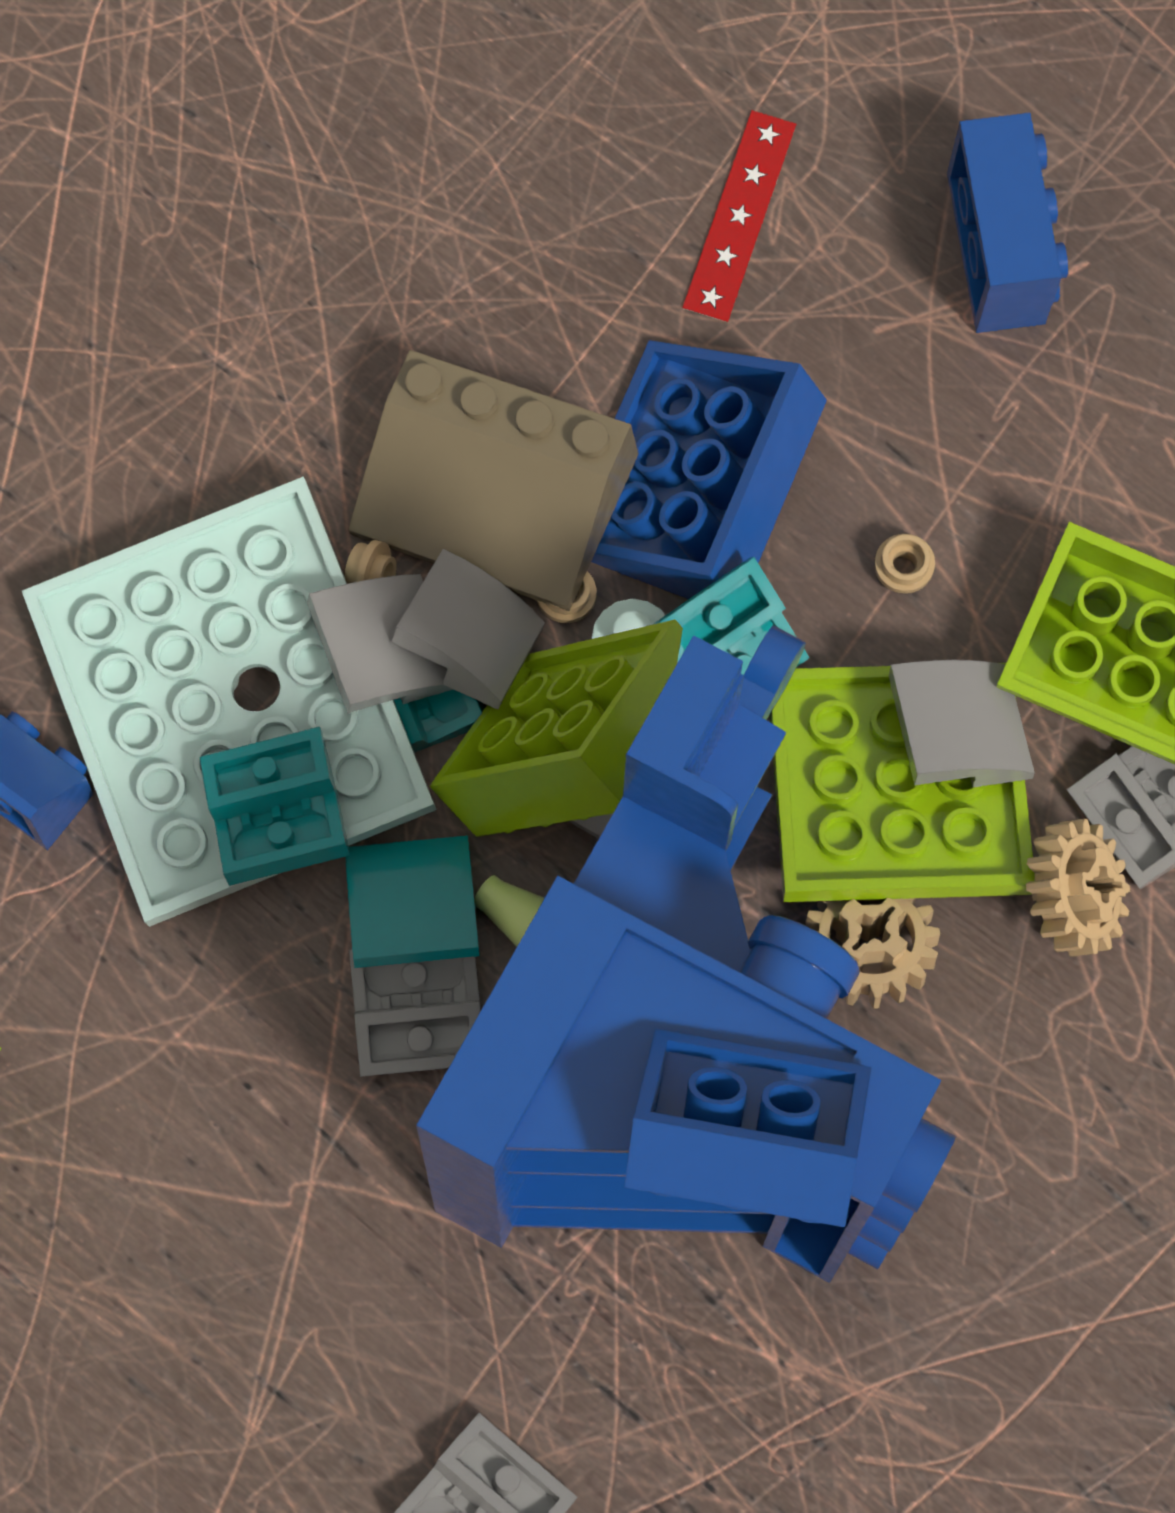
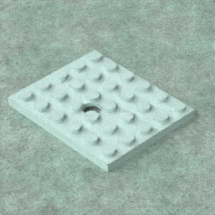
M304 476L22 590L143 920L149 927L275 876L271 875L231 886L228 885L223 875L215 823L208 810L199 758L201 756L320 726L334 777L348 846L437 810L394 700L347 713L307 604L310 593L345 585L347 582ZM255 667H263L275 673L280 681V692L276 701L262 711L245 710L236 703L234 698V690L239 683V676L246 670Z

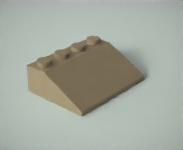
M409 350L385 402L348 531L350 535L370 542L373 540L386 542L390 549L433 564L442 549H445L482 569L512 592L570 611L639 453L632 426L629 423Z

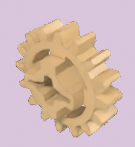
M1088 819L1064 821L1059 824L1046 826V836L1037 837L1034 840L1039 857L1028 858L1027 865L1035 873V881L1026 883V890L1032 893L1033 901H1037L1032 906L1030 912L1032 916L1041 915L1044 920L1040 931L1043 938L1054 937V950L1057 952L1068 951L1069 956L1072 957L1098 954V951L1110 950L1112 948L1111 938H1118L1123 934L1118 918L1129 916V910L1122 903V897H1125L1126 893L1130 892V885L1125 882L1124 875L1119 874L1126 866L1125 861H1115L1113 857L1116 841L1114 838L1103 840V826L1101 824L1089 825Z
M916 898L818 901L817 907L820 911H808L805 926L829 939L830 931L833 928L836 931L835 938L843 944L842 948L858 963L860 973L848 996H846L848 1005L853 1006L858 1000L859 995L864 994L869 996V1002L873 1009L879 1008L882 994L890 993L891 997L899 1004L905 999L906 983L919 990L924 986L926 973L923 969H934L938 952L933 950L932 947L938 945L940 928L927 926L931 922L934 912L931 905L916 908L914 906ZM904 925L911 935V952L907 950L908 942L899 936ZM883 933L882 942L874 938L875 936L879 937ZM861 938H862L863 940H865V941L868 942L867 944H866V943H863V944L859 947L860 939H861Z

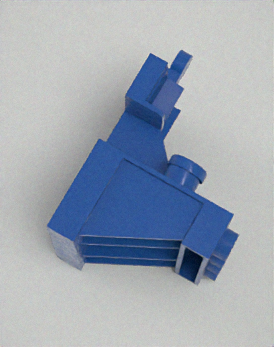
M773 625L764 636L743 675L741 674L742 660L694 635L691 638L626 753L623 797L573 884L557 875L416 1125L435 1212L500 1248L504 1245L513 1227L767 1234L762 1247L830 1283L847 1253L878 1270L887 1252L891 1251L900 1233L904 1232L914 1212L917 1213L957 1137L922 1118L941 1080L828 1020L827 1018L838 998L848 996L860 973L857 961L845 949L826 936L801 923L781 916L767 915L760 919L748 940L731 874L733 865L772 794L757 786L784 739L786 732L767 721V718L795 671L804 651L805 641ZM655 1029L872 1067L845 1227L823 1223H807L790 1217L751 1210H735L718 1204L673 1196H658L651 1192L624 1188L633 1117Z

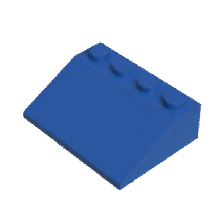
M649 340L615 416V419L631 424L639 454L591 562L686 599H690L750 557H755L759 563L827 401L799 363Z

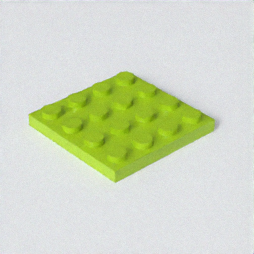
M891 666L795 668L785 690L770 712V723L786 732L773 757L783 902L1032 895V893L1026 890V883L1035 881V873L1027 865L1028 858H1033L1025 780L972 787L969 777L914 785L889 680Z

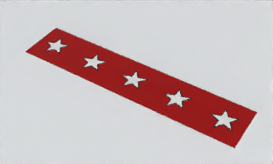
M751 110L685 298L683 309L725 322L729 321L794 134L796 123Z

